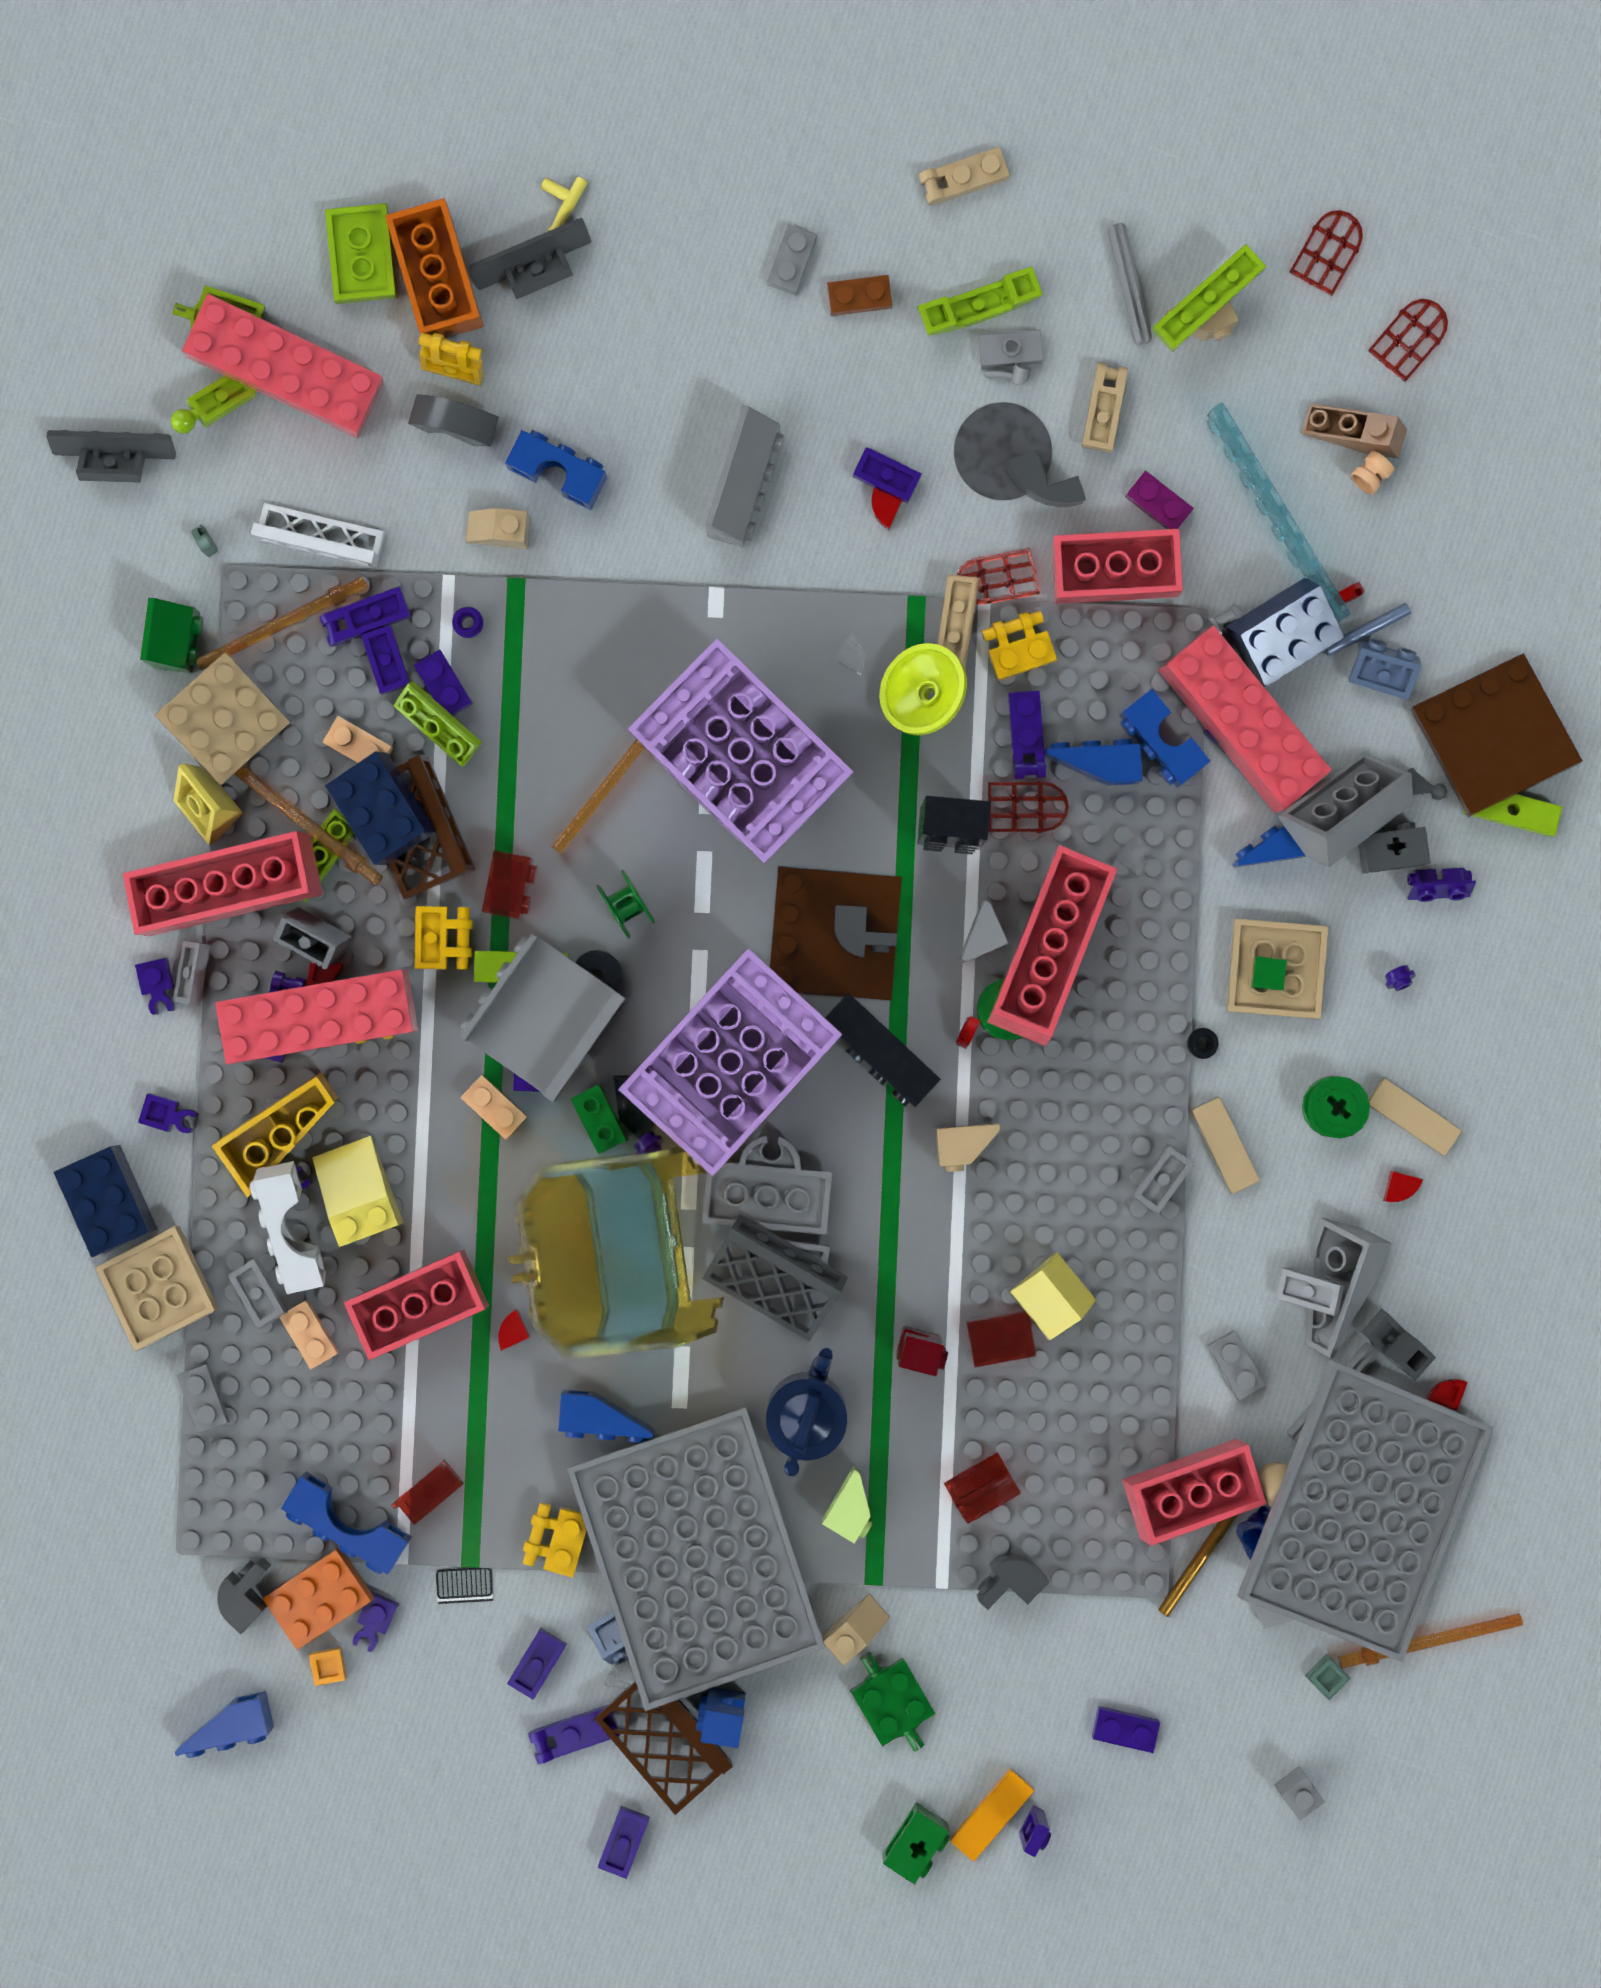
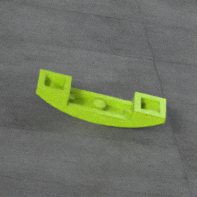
M1033 266L1004 275L1002 280L951 298L944 296L918 305L917 309L927 335L933 336L966 328L1003 315L1042 297L1043 293Z

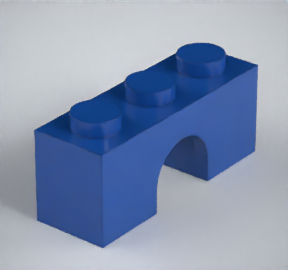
M521 430L505 462L508 470L536 483L545 469L559 467L566 472V480L561 489L563 497L592 510L607 480L606 472L602 470L603 465L588 457L584 461L574 456L576 452L563 444H559L556 447L548 443V438L537 431L531 430L530 433Z
M1150 689L1119 715L1122 719L1120 724L1130 737L1135 735L1142 743L1140 748L1145 757L1150 761L1154 759L1162 768L1159 770L1162 778L1169 785L1174 783L1178 788L1211 761L1192 737L1179 746H1170L1161 740L1159 725L1172 712L1156 692Z
M713 1687L708 1690V1696L701 1695L696 1731L702 1732L700 1742L732 1748L739 1747L744 1718L745 1692Z

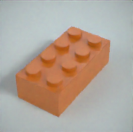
M445 198L385 215L420 335L421 333L429 335L438 333L444 335L445 339L483 328L484 324L450 209Z

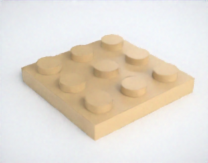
M223 653L154 715L219 785H222L290 723L226 653Z
M1233 919L1226 1012L1321 1019L1328 926ZM1254 956L1287 960L1284 991L1251 988Z
M180 1225L174 1226L95 1267L134 1352L219 1310Z

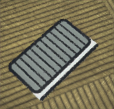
M491 1568L441 1569L436 1572L438 1604L493 1601Z

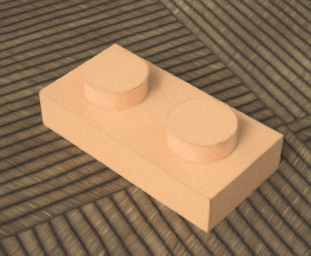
M339 716L336 717L322 742L357 763L375 751L385 752L390 755L393 749L392 746Z
M481 1075L460 1097L505 1140L528 1118L522 1110L484 1075Z
M308 1299L288 1310V1313L280 1317L310 1370L339 1353Z

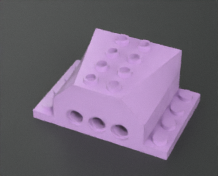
M718 639L628 728V731L651 752L660 765L739 842L744 843L764 864L854 773Z
M748 948L618 1090L713 1176L842 1034Z

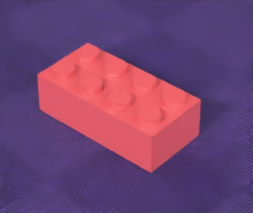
M1179 529L1054 535L1051 542L1055 604L1176 598L1183 591Z
M465 1249L344 1302L368 1360L483 1311L489 1306Z
M1233 1439L1122 1479L1139 1537L1150 1546L1267 1504L1249 1444L1238 1439Z

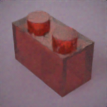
M493 851L482 907L483 913L522 920L523 914L528 915L531 905V896H527L529 883H535L537 866L533 865L534 860L531 857Z

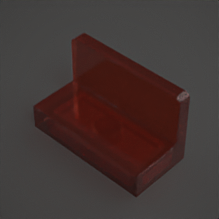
M998 1452L944 1483L967 1524L1021 1494Z
M444 1459L400 1495L391 1506L394 1509L400 1507L415 1525L460 1488L464 1482Z

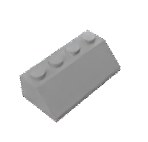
M745 405L742 407L706 521L708 537L742 548L745 540L751 541L756 526V523L751 522L755 510L760 512L765 493H762L761 489L764 481L770 482L774 469V464L770 463L773 451L779 453L784 436L779 434V423Z
M1363 752L1279 814V819L1306 856L1330 867L1413 804L1412 774Z

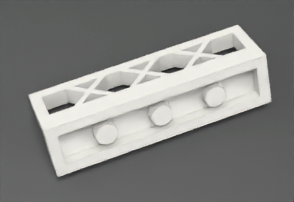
M264 503L259 524L253 522L251 535L257 541L377 569L385 532ZM270 512L282 515L288 525L281 529L267 526ZM288 516H289V517H293V518H297V519L294 520L293 522H291V521L289 520ZM304 521H310L318 532L311 536L297 533L294 527ZM318 524L326 525V527L320 529ZM334 528H339L343 530L348 539L338 543L327 540L324 534ZM348 531L356 532V534L353 535V536H350V534L348 533ZM364 535L376 537L373 551L357 547L354 541Z

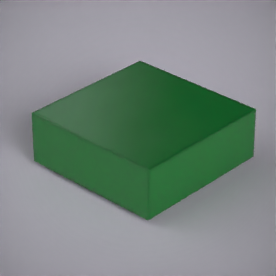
M1254 956L1251 988L1284 991L1287 960Z

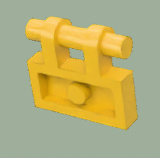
M421 333L419 338V345L422 346L419 353L421 370L481 386L484 377L483 360H481L482 349L471 346V343L461 340L458 343L444 339V335L438 333L433 335Z
M1041 611L1031 614L1024 612L1018 614L1019 618L1005 623L998 621L992 623V627L981 630L985 642L996 639L999 646L988 651L997 681L1057 661L1048 631L1035 634L1033 629L1034 625L1044 622ZM1023 630L1024 639L1012 643L1008 642V634Z
M416 906L414 969H447L448 957H457L456 970H469V957H472V948H469V930L473 929V920H470V907H457V919H448V907ZM448 929H457V947H448Z
M539 1502L537 1513H533L530 1522L533 1527L529 1540H526L524 1543L523 1551L525 1555L522 1563L527 1566H534L537 1555L546 1557L544 1570L573 1578L587 1532L581 1512L561 1507L558 1518L550 1517L551 1505ZM545 1528L554 1530L550 1546L541 1543Z

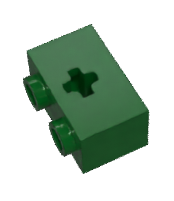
M601 1084L570 1098L598 1155L629 1140Z
M916 1802L882 1853L883 1864L915 1885L919 1877L925 1878L933 1864L931 1859L936 1851L941 1852L947 1845L950 1838L947 1822ZM922 1840L924 1847L917 1846L914 1850L912 1843L918 1844Z

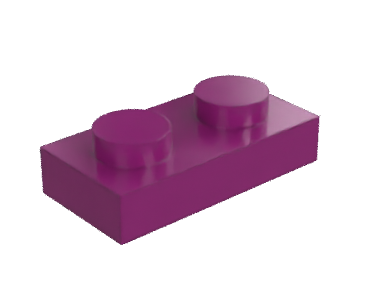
M1146 470L1125 496L1165 529H1178L1194 509Z

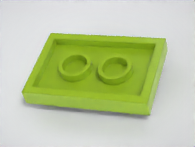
M386 203L325 209L333 296L336 304L397 298L392 241L385 215L389 214Z

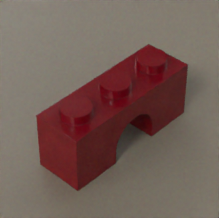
M903 1326L895 1356L898 1360V1366L901 1368L937 1376L938 1369L944 1370L948 1351H946L945 1344L940 1335Z

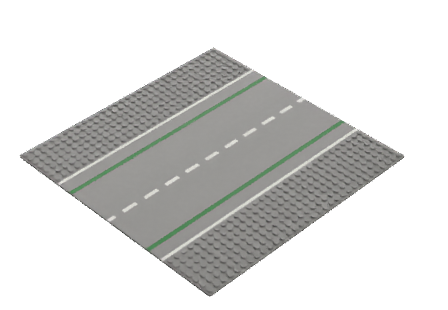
M237 565L225 567L220 656L226 653L290 723L221 785L243 814L215 843L210 845V852L294 831L311 834V839H313L333 809L341 813L325 785L356 765L357 762L322 743L336 717L339 716L392 746L393 749L389 756L396 767L408 762V759L417 755L429 756L475 871L458 876L408 899H403L390 865H374L355 835L322 881L321 889L323 895L310 898L307 903L300 900L206 924V944L210 945V962L205 973V990L202 1005L198 1117L190 1249L219 1310L187 1326L184 1372L209 1363L230 1422L198 1434L183 1395L176 1531L177 1553L182 1555L318 1561L340 1545L330 1539L329 1541H324L312 1533L313 1529L304 1523L299 1525L292 1522L286 1517L287 1512L281 1509L300 1476L307 1471L333 1487L332 1507L336 1516L345 1525L353 1529L367 1530L380 1525L386 1520L412 1536L396 1564L547 1571L543 1569L546 1560L544 1556L537 1555L534 1566H527L522 1563L525 1555L523 1551L524 1543L526 1540H529L533 1527L530 1522L533 1513H537L539 1502L551 1505L549 1516L558 1518L561 1507L581 1512L567 1467L637 1444L636 1442H629L627 1436H615V1440L597 1439V1434L584 1433V1438H570L565 1436L566 1432L558 1431L561 1393L563 1390L596 1392L654 1428L653 1438L746 1406L803 1582L977 1590L986 1577L991 1576L993 1578L996 1575L990 1568L989 1563L1002 1555L1016 1554L1029 1559L1047 1576L1049 1583L1040 1593L1166 1598L1169 1593L1171 1539L1152 1546L1140 1539L1122 1479L1174 1461L1186 1177L1159 1214L1153 1212L1131 1195L1168 1145L1187 1158L1191 1053L1187 1047V1040L1192 1032L1203 768L1177 788L1174 783L1169 785L1159 773V770L1162 768L1154 759L1152 761L1148 760L1141 751L1142 782L1139 784L1107 786L1048 758H1045V778H1036V775L1025 776L1024 779L1015 780L1008 693L1040 691L1045 751L1051 748L1052 743L1069 742L1070 747H1082V742L1093 740L1101 741V746L1113 745V740L1132 739V744H1140L1141 746L1142 743L1135 735L1130 737L1120 724L1122 719L1119 715L1150 689H1153L1172 712L1159 725L1161 740L1167 745L1179 746L1192 737L1204 752V726L1163 678L1158 669L1209 628L1206 622V618L1209 617L1208 610L1204 608L1093 603L1055 604L1048 601L977 598L965 671L967 690L964 702L956 716L943 728L926 735H910L895 728L883 714L879 698L881 681L890 663L906 649L924 643L937 644L945 597ZM398 586L402 589L411 618L391 626L410 682L414 681L432 697L413 665L440 649L473 702L471 706L453 716L483 742L467 765L461 767L393 706L405 688L384 695L380 694L361 636L335 647L329 646L326 638L329 636L327 629L322 627L319 619L321 615ZM473 607L481 613L484 625L482 631L477 636L463 638L453 629L452 619L460 608ZM1041 611L1044 622L1034 625L1033 629L1035 634L1048 631L1057 661L997 681L988 651L999 646L996 639L985 642L981 630L992 627V623L998 621L1005 623L1019 618L1018 614L1024 612L1031 614ZM466 618L463 621V627L471 628L474 624L472 618ZM345 619L338 622L340 631L348 628ZM1023 630L1007 635L1009 643L1025 638ZM716 639L731 651L854 772L765 864L744 843L739 842L660 765L651 752L628 731V728ZM935 692L930 694L929 700L933 698ZM1034 754L1023 755V762L1035 763ZM409 770L400 774L410 788L413 779ZM416 789L415 795L419 796V793ZM937 796L991 801L988 840L979 850H975L973 855L954 853L955 848L944 847L942 852L923 850L924 845H918L917 838L920 807L925 797ZM418 801L423 811H425L423 803ZM435 833L419 844L433 849L437 839ZM1061 845L1117 868L1058 1023L1048 1044L1044 1046L1024 1037L1012 1040L995 1038L986 1032L979 1023L967 1049L957 1046L956 1040L966 1018L971 1016L978 1019L976 1007L980 994L989 984L1005 978L1058 846ZM440 847L438 852L443 854L442 849ZM416 848L411 864L425 870L431 853ZM318 850L315 853L316 860L320 862L324 859V852ZM409 850L399 856L398 859L405 861ZM436 856L430 872L438 876L451 872L447 861ZM778 867L902 877L892 1000L854 998L941 1079L916 1107L910 1103L905 1107L891 1094L895 1089L887 1081L884 1085H881L868 1073L872 1068L864 1060L858 1064L846 1052L849 1046L840 1038L726 1161L739 1163L742 1152L748 1144L767 1135L768 1142L763 1146V1155L769 1160L777 1159L781 1154V1148L777 1143L780 1136L790 1142L800 1156L801 1169L832 1172L826 1235L766 1229L782 1239L830 1246L828 1266L848 1277L840 1295L834 1301L810 1341L702 1279L732 1228L729 1225L702 1223L707 1171L658 1126L653 1132L656 1135H661L664 1139L660 1145L662 1150L649 1160L646 1157L642 1159L637 1157V1150L634 1148V1144L639 1139L622 1123L621 1125L629 1140L598 1155L570 1099L601 1084L619 1119L613 1075H632L748 948L770 968ZM411 868L408 869L405 877L409 890L419 886L423 875ZM621 870L625 871L656 922L653 924L645 912L627 921L624 925L631 936L629 939L614 918L596 886H601L607 897L627 886L628 884ZM428 876V879H427L426 882H429V881L433 880L434 878ZM984 900L988 901L993 907L1008 944L964 964L958 962L979 905ZM416 906L448 907V919H457V907H470V920H473V929L469 930V948H472V957H469V970H456L457 957H448L447 969H414ZM300 907L351 936L343 959L337 962L344 964L342 971L334 981L401 969L408 970L419 1031L394 1035L392 1039L384 1040L382 1037L367 1040L366 1043L361 1044L354 1042L286 1054L283 1063L262 1058L226 1064L215 1002L269 993L271 980L276 970L285 973L286 977L307 979L311 959L307 960L306 957H301L300 954L295 953V950L290 951V948L285 949L284 945H280L279 941L274 942L273 939L283 915L287 912L289 913L292 909ZM448 929V947H457V929ZM531 934H535L559 952L568 953L569 959L574 962L584 953L594 950L607 952L619 962L622 969V982L617 992L627 998V1000L555 1102L543 1096L542 1092L513 1091L514 1073L469 1041H464L460 1038L463 1032L460 1026L470 1013L476 1014L481 1007V1004L478 1003L481 995L488 987L493 990L497 984L474 982L475 951L515 952L514 949L523 936L529 938ZM596 969L592 972V975L596 978L602 979L603 973L601 970ZM798 993L824 1018L844 998V996ZM322 1072L339 1098L279 1164L294 1161L295 1167H303L297 1173L300 1183L310 1178L313 1181L309 1187L302 1189L299 1202L285 1213V1222L289 1231L297 1239L319 1246L326 1270V1277L323 1287L286 1294L284 1284H279L277 1281L275 1267L278 1264L276 1257H271L268 1251L267 1238L270 1237L267 1228H262L259 1221V1210H261L259 1201L254 1200L252 1194L248 1198L212 1148V1145ZM481 1075H484L528 1116L507 1140L460 1098ZM1000 1124V1131L972 1164L964 1165V1171L946 1172L945 1166H938L935 1128ZM372 1135L404 1223L339 1247L327 1216L312 1157ZM733 1241L730 1242L728 1247L732 1257L746 1255L743 1247ZM465 1249L489 1306L483 1311L368 1360L344 1302ZM1058 1252L1093 1295L1096 1302L1082 1320L1053 1339L1048 1340L1010 1291L1050 1256ZM252 1259H258L286 1310L288 1311L308 1299L339 1353L310 1370L280 1318L262 1329H257L228 1275ZM764 1259L755 1260L759 1273L773 1271L764 1269ZM748 1262L735 1264L739 1277L752 1275ZM728 1265L716 1267L713 1271V1274L722 1279L732 1278ZM791 1275L782 1276L786 1289L800 1287L799 1281ZM776 1278L762 1280L766 1292L780 1290ZM755 1281L741 1283L744 1292L750 1295L759 1294ZM819 1291L809 1292L813 1305L825 1303L829 1298ZM803 1293L789 1296L793 1308L807 1306ZM782 1297L768 1299L770 1306L777 1311L786 1309ZM518 1309L530 1338L501 1351L498 1343L500 1326L507 1315L513 1310ZM809 1313L795 1315L798 1323L810 1329L813 1322ZM903 1326L940 1335L945 1344L944 1347L948 1351V1357L944 1370L938 1369L937 1376L898 1366V1360L895 1355ZM829 1348L832 1351L833 1358L827 1378L839 1388L844 1397L847 1411L846 1432L840 1444L830 1454L816 1460H798L800 1467L798 1474L793 1477L788 1476L784 1472V1465L789 1456L782 1453L773 1444L768 1435L766 1427L767 1403L773 1389L779 1382L792 1374L809 1372L813 1359L819 1355L822 1349ZM853 1465L860 1470L871 1515L869 1520L872 1522L867 1535L864 1538L858 1537L855 1544L822 1525L824 1514ZM545 1528L541 1541L542 1544L550 1546L554 1530ZM586 1532L575 1572L600 1573L588 1533ZM347 1556L350 1562L366 1563V1561L358 1556H355V1558ZM1011 1588L1007 1590V1592H1014Z

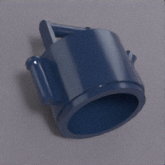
M829 1348L822 1349L819 1355L813 1359L809 1372L792 1374L779 1382L773 1389L767 1403L766 1427L768 1435L773 1444L782 1453L789 1456L784 1465V1472L788 1476L793 1477L798 1474L800 1468L798 1460H816L830 1454L840 1444L846 1432L847 1411L844 1397L839 1388L827 1378L833 1358L832 1351Z

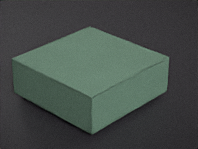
M1328 1654L1305 1675L1328 1700L1351 1679Z

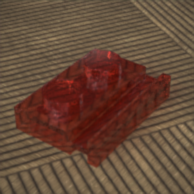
M1025 1311L966 1322L975 1368L1036 1356L1029 1315Z

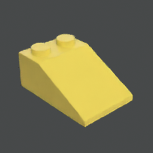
M372 1135L312 1157L327 1216L339 1247L404 1223Z

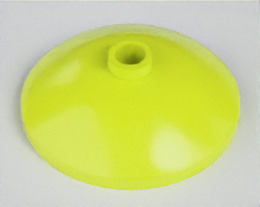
M918 644L900 653L888 666L880 685V705L886 719L895 728L910 735H926L946 726L956 716L965 699L967 677L964 666L952 651L938 644ZM935 692L933 698L929 700L930 694Z

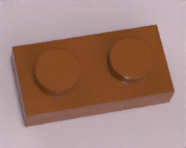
M889 275L827 282L831 316L892 309Z

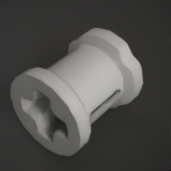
M1233 604L1229 607L1228 611L1215 618L1212 616L1206 618V622L1209 628L1214 625L1220 634L1225 637L1229 634L1226 626L1242 617L1243 614L1237 605Z

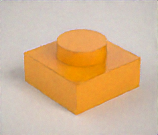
M342 1647L311 1652L309 1654L314 1686L345 1681L347 1679Z

